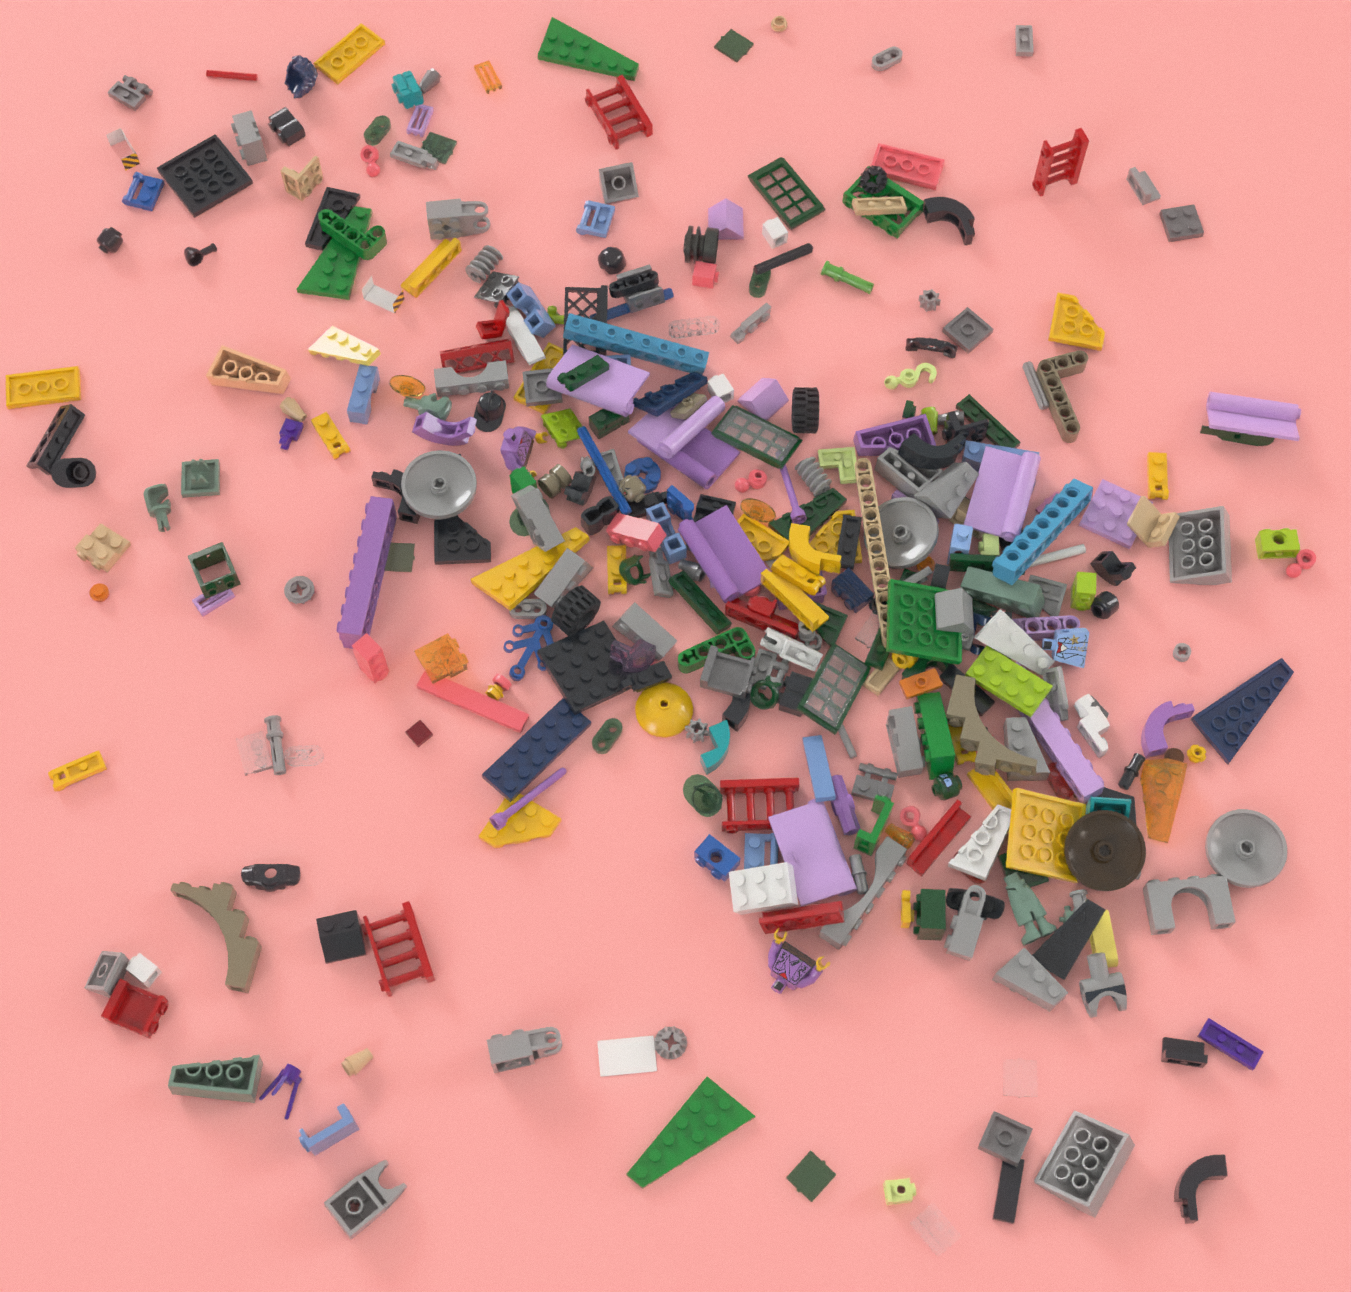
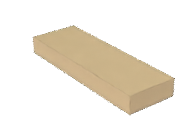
M903 196L853 198L852 200L856 216L905 214L907 211Z

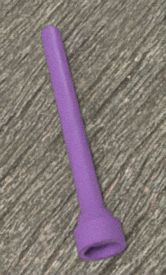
M781 451L775 453L776 459L782 453ZM785 465L783 469H780L792 507L790 517L793 524H802L806 521L807 517L805 511L799 507L788 469Z
M564 767L560 768L503 813L500 812L492 815L489 820L493 827L500 830L506 826L509 817L564 776L567 770Z

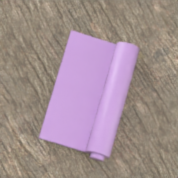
M572 344L549 374L546 386L554 391L627 417L634 410L633 397L649 377L650 372ZM596 355H599L609 364L608 371L572 392H569L564 384L557 381L560 373H567Z
M1209 392L1206 403L1209 428L1299 441L1300 437L1296 419H1299L1301 416V408H1299L1298 404Z
M713 396L689 418L683 420L671 417L670 413L681 403L679 402L658 417L649 413L646 414L628 430V433L659 453L662 457L670 459L725 410V403L720 397Z
M986 446L964 525L972 526L973 530L1002 537L1006 541L1013 542L1014 538L1021 534L1041 456L1034 452H1024L1020 456Z
M813 799L807 805L768 817L784 863L788 862L793 865L797 898L801 907L835 895L839 897L846 896L857 890L824 802H816Z

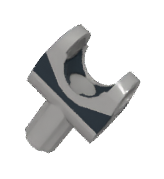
M1105 953L1088 955L1087 961L1091 978L1079 980L1082 1001L1089 1017H1097L1098 1003L1105 996L1113 998L1120 1012L1127 1009V993L1121 972L1109 974Z

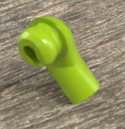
M549 306L547 313L555 324H564V315H560L557 312L556 306Z

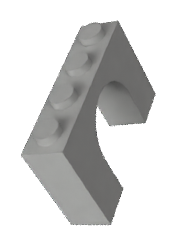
M1211 874L1205 878L1190 876L1183 880L1174 877L1161 882L1159 879L1149 880L1143 887L1151 935L1171 934L1176 928L1171 903L1172 898L1180 893L1194 894L1204 902L1211 930L1231 928L1236 923L1226 876Z

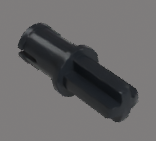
M1135 753L1129 765L1124 768L1125 772L1118 783L1121 789L1128 790L1134 778L1138 777V771L1146 760L1143 755Z

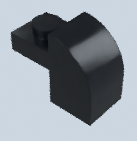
M575 471L571 486L565 487L564 494L567 495L566 500L584 506L589 499L597 477L587 476L583 471Z
M1102 551L1090 563L1101 578L1114 586H1118L1122 581L1129 579L1132 576V572L1137 568L1133 562H1121L1113 551Z

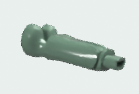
M1018 872L1004 877L1003 879L1007 885L1005 889L1007 890L1018 927H1025L1026 933L1021 939L1023 946L1038 940L1040 937L1044 938L1057 930L1056 926L1045 919L1044 916L1047 915V912L1029 885L1025 883V879H1021ZM1033 921L1037 922L1039 931L1035 927Z

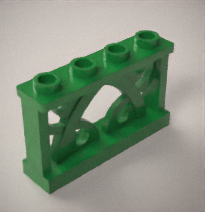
M870 174L871 180L869 181V183H870V182H873V183H875V184L877 185V183H876V178H877V176L874 177L873 175ZM860 177L843 193L842 203L847 208L853 210V198L903 196L907 211H911L907 217L904 214L860 215L897 239L912 221L923 212L924 201L889 178L881 193L870 194L864 191L859 181ZM856 192L866 193V195L859 194L857 197L854 196ZM897 215H899L902 219V222L900 224H897L891 219H894L897 222Z

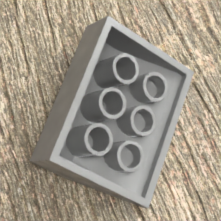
M1218 506L1177 513L1180 518L1169 537L1170 583L1196 585L1232 583L1230 515L1225 507Z
M1074 1110L1037 1174L1034 1183L1077 1210L1095 1218L1133 1151L1135 1144L1129 1134Z

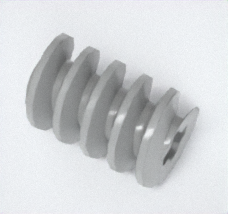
M485 245L478 255L475 256L474 260L470 262V265H467L465 268L466 274L473 281L480 284V279L485 280L486 275H490V270L495 269L494 265L499 264L498 260H503V255L495 247Z
M813 456L800 461L794 469L797 470L801 479L805 481L806 486L809 487L814 497H817L830 490L831 487L829 485L832 483V480H826L828 475L826 473L822 474L824 469L818 468L820 464L815 462L816 458Z

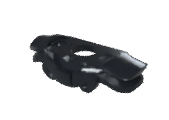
M916 337L906 339L905 349L906 351L922 349L941 352L944 356L955 358L958 346L935 338Z
M254 864L243 867L241 878L247 886H255L258 890L273 892L283 890L286 886L298 884L300 881V867L290 864ZM268 869H275L277 871L273 878L265 876V872Z
M949 888L946 905L959 912L963 896L967 890ZM971 892L970 898H979V895L976 892ZM986 895L980 917L984 918V920H987V918H1000L1005 909V902L994 896Z

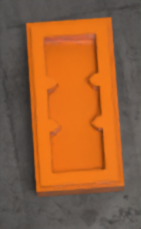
M935 668L899 680V685L906 700L942 688L943 686Z

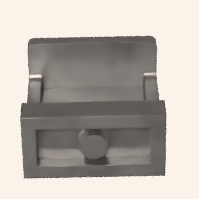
M649 264L617 274V281L650 271L652 268ZM658 285L623 297L631 313L665 303L663 288Z
M711 645L700 678V687L745 699L746 693L750 694L753 682H750L751 677L756 676L758 665L755 664L756 658L752 657L750 661L718 652V647Z

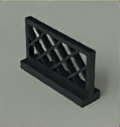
M601 285V288L565 287L564 330L569 315L568 311L573 307L579 312L578 316L589 318L585 313L592 308L597 312L592 319L607 323L608 285ZM569 292L577 293L580 297L573 302L568 297ZM589 293H597V298L592 303L586 298ZM582 299L588 304L583 311L576 305ZM563 338V355L568 351L567 344L572 340ZM574 341L579 347L586 349L584 347L586 344ZM596 347V351H593L606 356L605 349Z

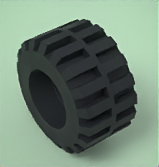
M795 387L793 389L791 415L793 433H817L819 427V391L817 387Z
M583 585L577 586L569 591L557 604L551 621L567 636H573L591 623L599 611L601 601Z

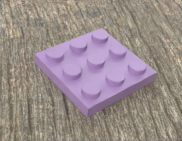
M1102 479L1079 526L1130 549L1137 535L1127 526V522L1141 496Z

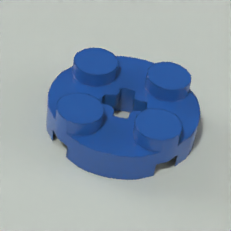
M638 458L625 466L624 478L628 475L639 476L640 473L647 474L645 479L639 477L646 486L644 494L650 493L658 487L661 480V470L652 458Z

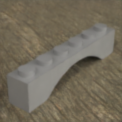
M888 836L884 839L875 853V875L868 892L859 902L851 908L844 910V923L824 925L820 930V938L840 950L842 945L845 947L848 945L852 938L851 932L854 929L856 931L863 923L861 919L865 913L868 915L873 909L874 904L872 902L876 897L879 899L885 891L884 885L887 881L891 883L896 875L894 871L897 866L902 867L907 859L905 856L907 849Z

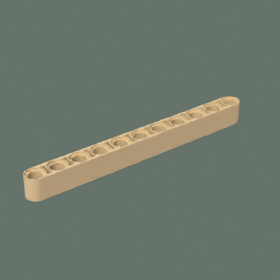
M860 458L855 462V478L883 646L886 648L887 622L883 620L887 619V605H882L881 602L887 601L890 574L872 465L868 459ZM872 501V503L866 504L865 502ZM871 534H877L878 536H876V537H871L870 535H871ZM878 550L880 553L874 554L873 551ZM878 567L883 568V570L877 571L875 569ZM880 584L886 585V587L880 588L878 586Z

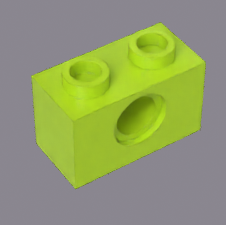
M1263 529L1258 532L1255 538L1258 559L1296 558L1300 551L1297 529Z
M1077 572L1071 586L1070 608L1078 611L1089 610L1096 595V573Z

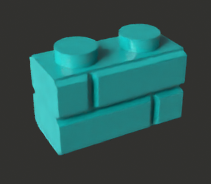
M410 70L392 77L393 83L391 87L393 93L396 94L399 104L402 103L404 108L409 109L414 107V105L418 106L424 103L422 91Z

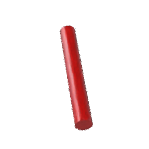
M206 70L207 77L257 81L258 79L257 74Z

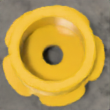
M488 685V689L485 692L488 697L497 701L504 697L503 689L499 685Z
M1195 744L1187 750L1188 759L1193 763H1200L1206 759V750L1202 746L1199 747V745Z

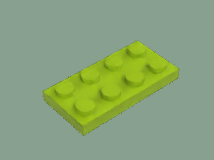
M986 645L965 674L967 677L976 678V684L1030 718L1053 687L988 645Z

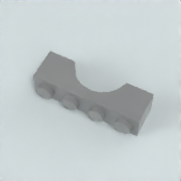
M506 360L488 362L485 370L474 377H463L457 374L452 367L434 369L437 397L509 389Z

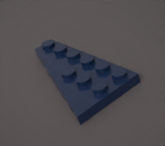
M1280 658L1191 718L1193 724L1227 765H1229L1293 675L1294 671L1283 658Z

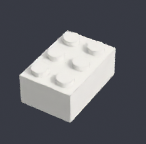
M788 862L729 872L734 913L744 915L798 906L793 865Z

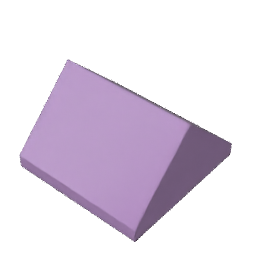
M727 198L708 208V227L719 228L718 240L744 239L743 208Z
M764 377L737 400L750 413L766 421L789 401L777 379Z

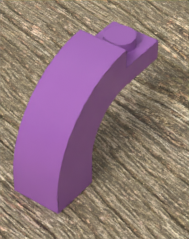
M425 412L416 417L412 433L438 444L449 446L468 444L469 437L476 430L475 424L477 419L470 416L459 422H448Z
M1168 701L1154 709L1141 733V746L1145 758L1163 755L1166 752L1168 745L1163 733L1164 726L1173 721L1190 718L1195 711L1192 703H1180L1173 707L1172 701Z

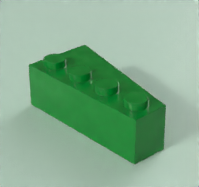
M940 692L919 695L916 698V702L913 703L914 713L918 715L917 727L921 732V744L924 748L929 780H934L936 776L947 772L953 773L955 752Z

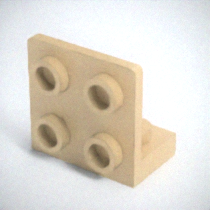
M316 155L299 174L294 169H289L286 166L280 171L286 192L301 201L310 196L312 190L323 180L319 157Z
M1141 496L1127 522V526L1148 548L1166 545L1180 516L1176 512L1161 514L1146 496Z

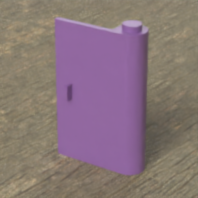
M707 428L698 433L670 459L662 457L637 439L638 443L705 490L714 484L740 454V451L733 446L715 438Z
M727 505L697 522L689 519L680 522L679 533L724 603H727V601L731 602L762 584L761 572L767 567Z

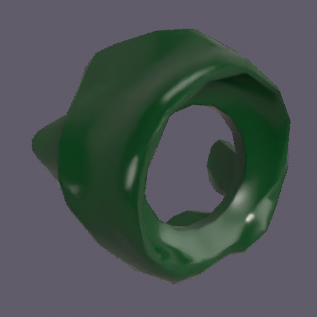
M634 554L632 557L622 560L619 565V573L630 585L645 584L647 581L643 579L651 576V572L644 574L643 567L639 561L643 558V555ZM634 566L637 567L639 572L637 579H634L630 572V569Z
M769 675L766 676L765 680L756 681L750 692L751 703L761 710L773 709L779 699L777 688L782 684L779 682L773 683ZM761 686H767L771 689V699L767 698L763 693H759Z

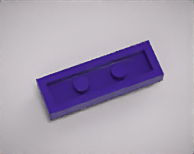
M1210 1018L1206 1020L1197 1036L1252 1071L1264 1051Z

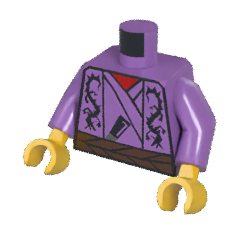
M516 426L514 429L508 428L503 433L504 439L500 449L507 469L513 471L523 466L526 467L534 444L533 439L535 438L538 444L547 443V441L543 440V437L549 436L547 432L536 433L535 430L524 426ZM534 470L529 471L532 477L537 476Z
M778 928L774 933L775 940H773L768 952V967L771 969L770 975L776 979L771 989L781 994L786 986L791 990H796L797 988L802 989L814 984L822 974V969L830 966V961L824 966L821 963L824 956L819 957L816 961L784 941L787 937V932H785L784 937H779L778 931L780 928Z

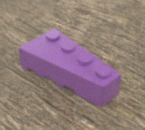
M926 414L855 432L853 438L858 456H880L889 447L899 451L901 443L914 433L924 442L936 446Z

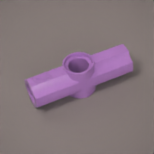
M842 775L831 776L836 800L831 801L835 816H838L843 834L853 835L861 829L855 814L853 798L851 794H848Z

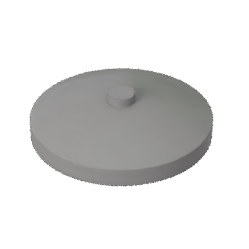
M437 450L424 453L409 463L402 476L401 488L404 500L414 512L430 519H446L460 514L472 503L476 495L477 480L474 469L465 458L450 451Z
M909 497L894 498L878 506L888 568H909L927 558L933 551L939 535L938 522L932 510L922 501ZM864 533V534H863V535H864V543H865V546H866V549H867L866 539H865V533ZM871 534L870 536H871V537H876V536H878V535H877V534ZM876 550L873 553L878 554L880 551Z
M1237 809L1221 815L1210 827L1205 840L1206 856L1213 870L1219 876H1226L1228 883L1238 887L1256 888L1270 883L1282 871L1287 860V843L1281 829L1272 819L1254 810Z

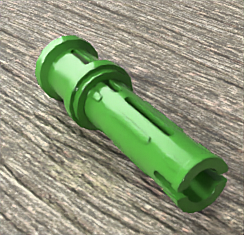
M828 260L825 262L821 271L822 276L827 275L836 282L842 281L868 294L873 290L874 283L844 271L843 267L830 264Z

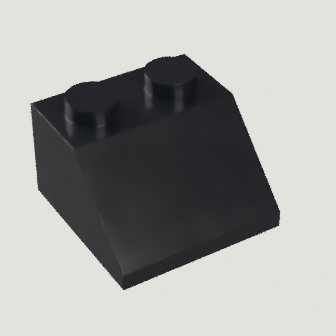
M357 910L316 918L319 939L326 964L366 955L361 921Z

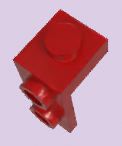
M499 300L494 320L477 322L476 328L482 340L502 337L503 331L506 328L507 318L510 315L509 308L505 305L504 300Z

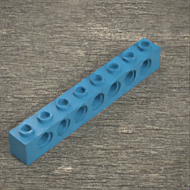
M571 313L568 315L563 334L565 339L623 355L630 354V357L687 373L697 372L703 375L709 356L707 351Z
M1075 478L1069 484H1065L1062 491L1054 496L1052 502L1046 504L1043 511L1034 517L1033 522L1030 525H1026L1023 532L1014 538L1013 543L1010 546H1006L1003 553L994 559L992 567H994L993 576L1013 585L1089 504L1092 498L1093 487Z

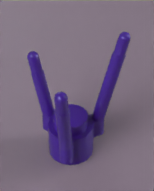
M287 1063L285 1068L281 1070L275 1080L259 1097V1100L262 1101L274 1087L275 1089L271 1094L275 1096L284 1083L290 1086L294 1083L285 1114L286 1120L289 1118L298 1086L302 1080L299 1077L301 1070Z

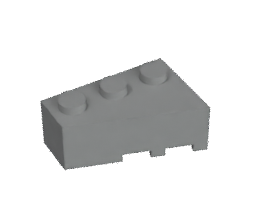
M891 447L877 458L874 469L904 495L916 499L914 495L917 492H921L929 482H933L944 471L942 469L931 470L917 467L903 459L898 454V450Z
M954 462L940 473L937 479L929 482L926 488L921 492H917L914 497L925 503L932 510L936 518L951 519L979 473L968 463Z
M529 485L511 495L534 545L546 552L564 542L557 525L550 515L549 508L542 500L543 496L538 488L536 489Z
M567 548L534 595L555 609L560 600L569 591L577 587L594 567Z

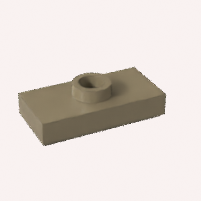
M693 393L683 399L670 412L671 417L686 420L708 401L706 395Z

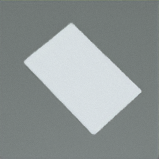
M653 1035L597 1041L601 1077L657 1071Z

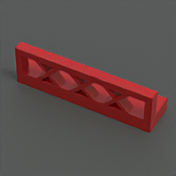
M510 338L439 351L442 368H446L445 360L453 359L458 363L453 369L456 373L486 368L488 363L480 360L483 353H489L494 356L490 362H497L494 361L495 358L499 361L506 360V364L515 362ZM509 349L510 359L503 360L498 357V354L501 350ZM466 356L476 359L472 366H466L462 363Z
M738 598L731 602L727 601L725 605L726 616L764 632L767 628H771L797 640L799 636L798 623L776 614L773 615L772 619L749 610L747 608L748 602Z
M957 799L908 857L906 865L920 876L925 874L971 819V816L961 809L962 802Z
M842 901L764 912L762 913L763 917L759 918V924L764 933L772 934L778 928H780L778 932L844 923V909Z

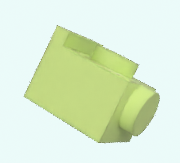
M988 533L982 534V541L978 542V552L980 555H1000L999 537Z
M910 1178L885 1180L883 1183L886 1205L910 1203L913 1201V1196H916L915 1183H910ZM897 1187H903L905 1192L900 1194L897 1191Z

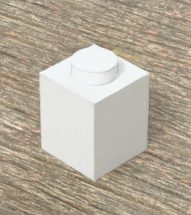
M778 217L769 219L762 224V235L772 249L788 242V231Z
M724 373L719 376L715 375L708 380L707 391L711 397L718 396L724 403L734 399V389Z
M141 953L133 956L126 967V970L148 988L162 973L154 963Z

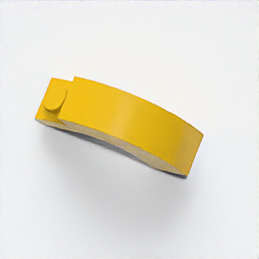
M792 523L789 532V551L793 561L817 576L820 575L821 570L840 573L841 556L822 553L813 549L809 545L810 526Z

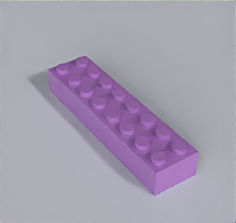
M370 496L369 503L365 505L366 517L361 522L362 534L357 539L358 551L353 556L354 568L349 572L350 585L345 589L346 602L341 606L342 619L338 621L336 629L337 633H339V640L342 641L344 648L353 649L352 645L366 633L369 636L371 633L397 520L393 499Z

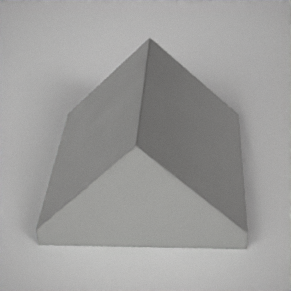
M633 162L598 169L599 185L605 204L639 197Z
M962 587L936 593L937 630L973 634L972 597Z
M101 951L84 989L110 998L119 979H123L127 972L126 967L129 962L127 956L121 952Z

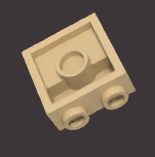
M100 523L90 536L86 534L76 545L75 550L77 551L76 555L81 560H88L97 570L100 571L102 569L108 573L131 546V543Z

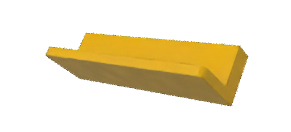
M455 237L451 242L444 239L401 284V288L417 298L462 251L460 240Z
M767 568L761 572V583L812 632L829 619V616L799 587L774 571L770 572Z
M974 768L967 773V777L992 810L997 805L1011 809L1013 792L997 771H995V775H982L979 772H975Z

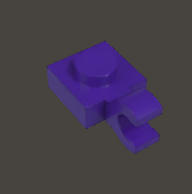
M288 418L285 419L279 432L281 437L279 444H282L280 449L288 450L292 440L298 441L304 428L302 422Z

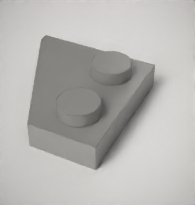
M1030 574L1028 582L1041 586L1045 599L1043 610L1050 616H1059L1067 584Z

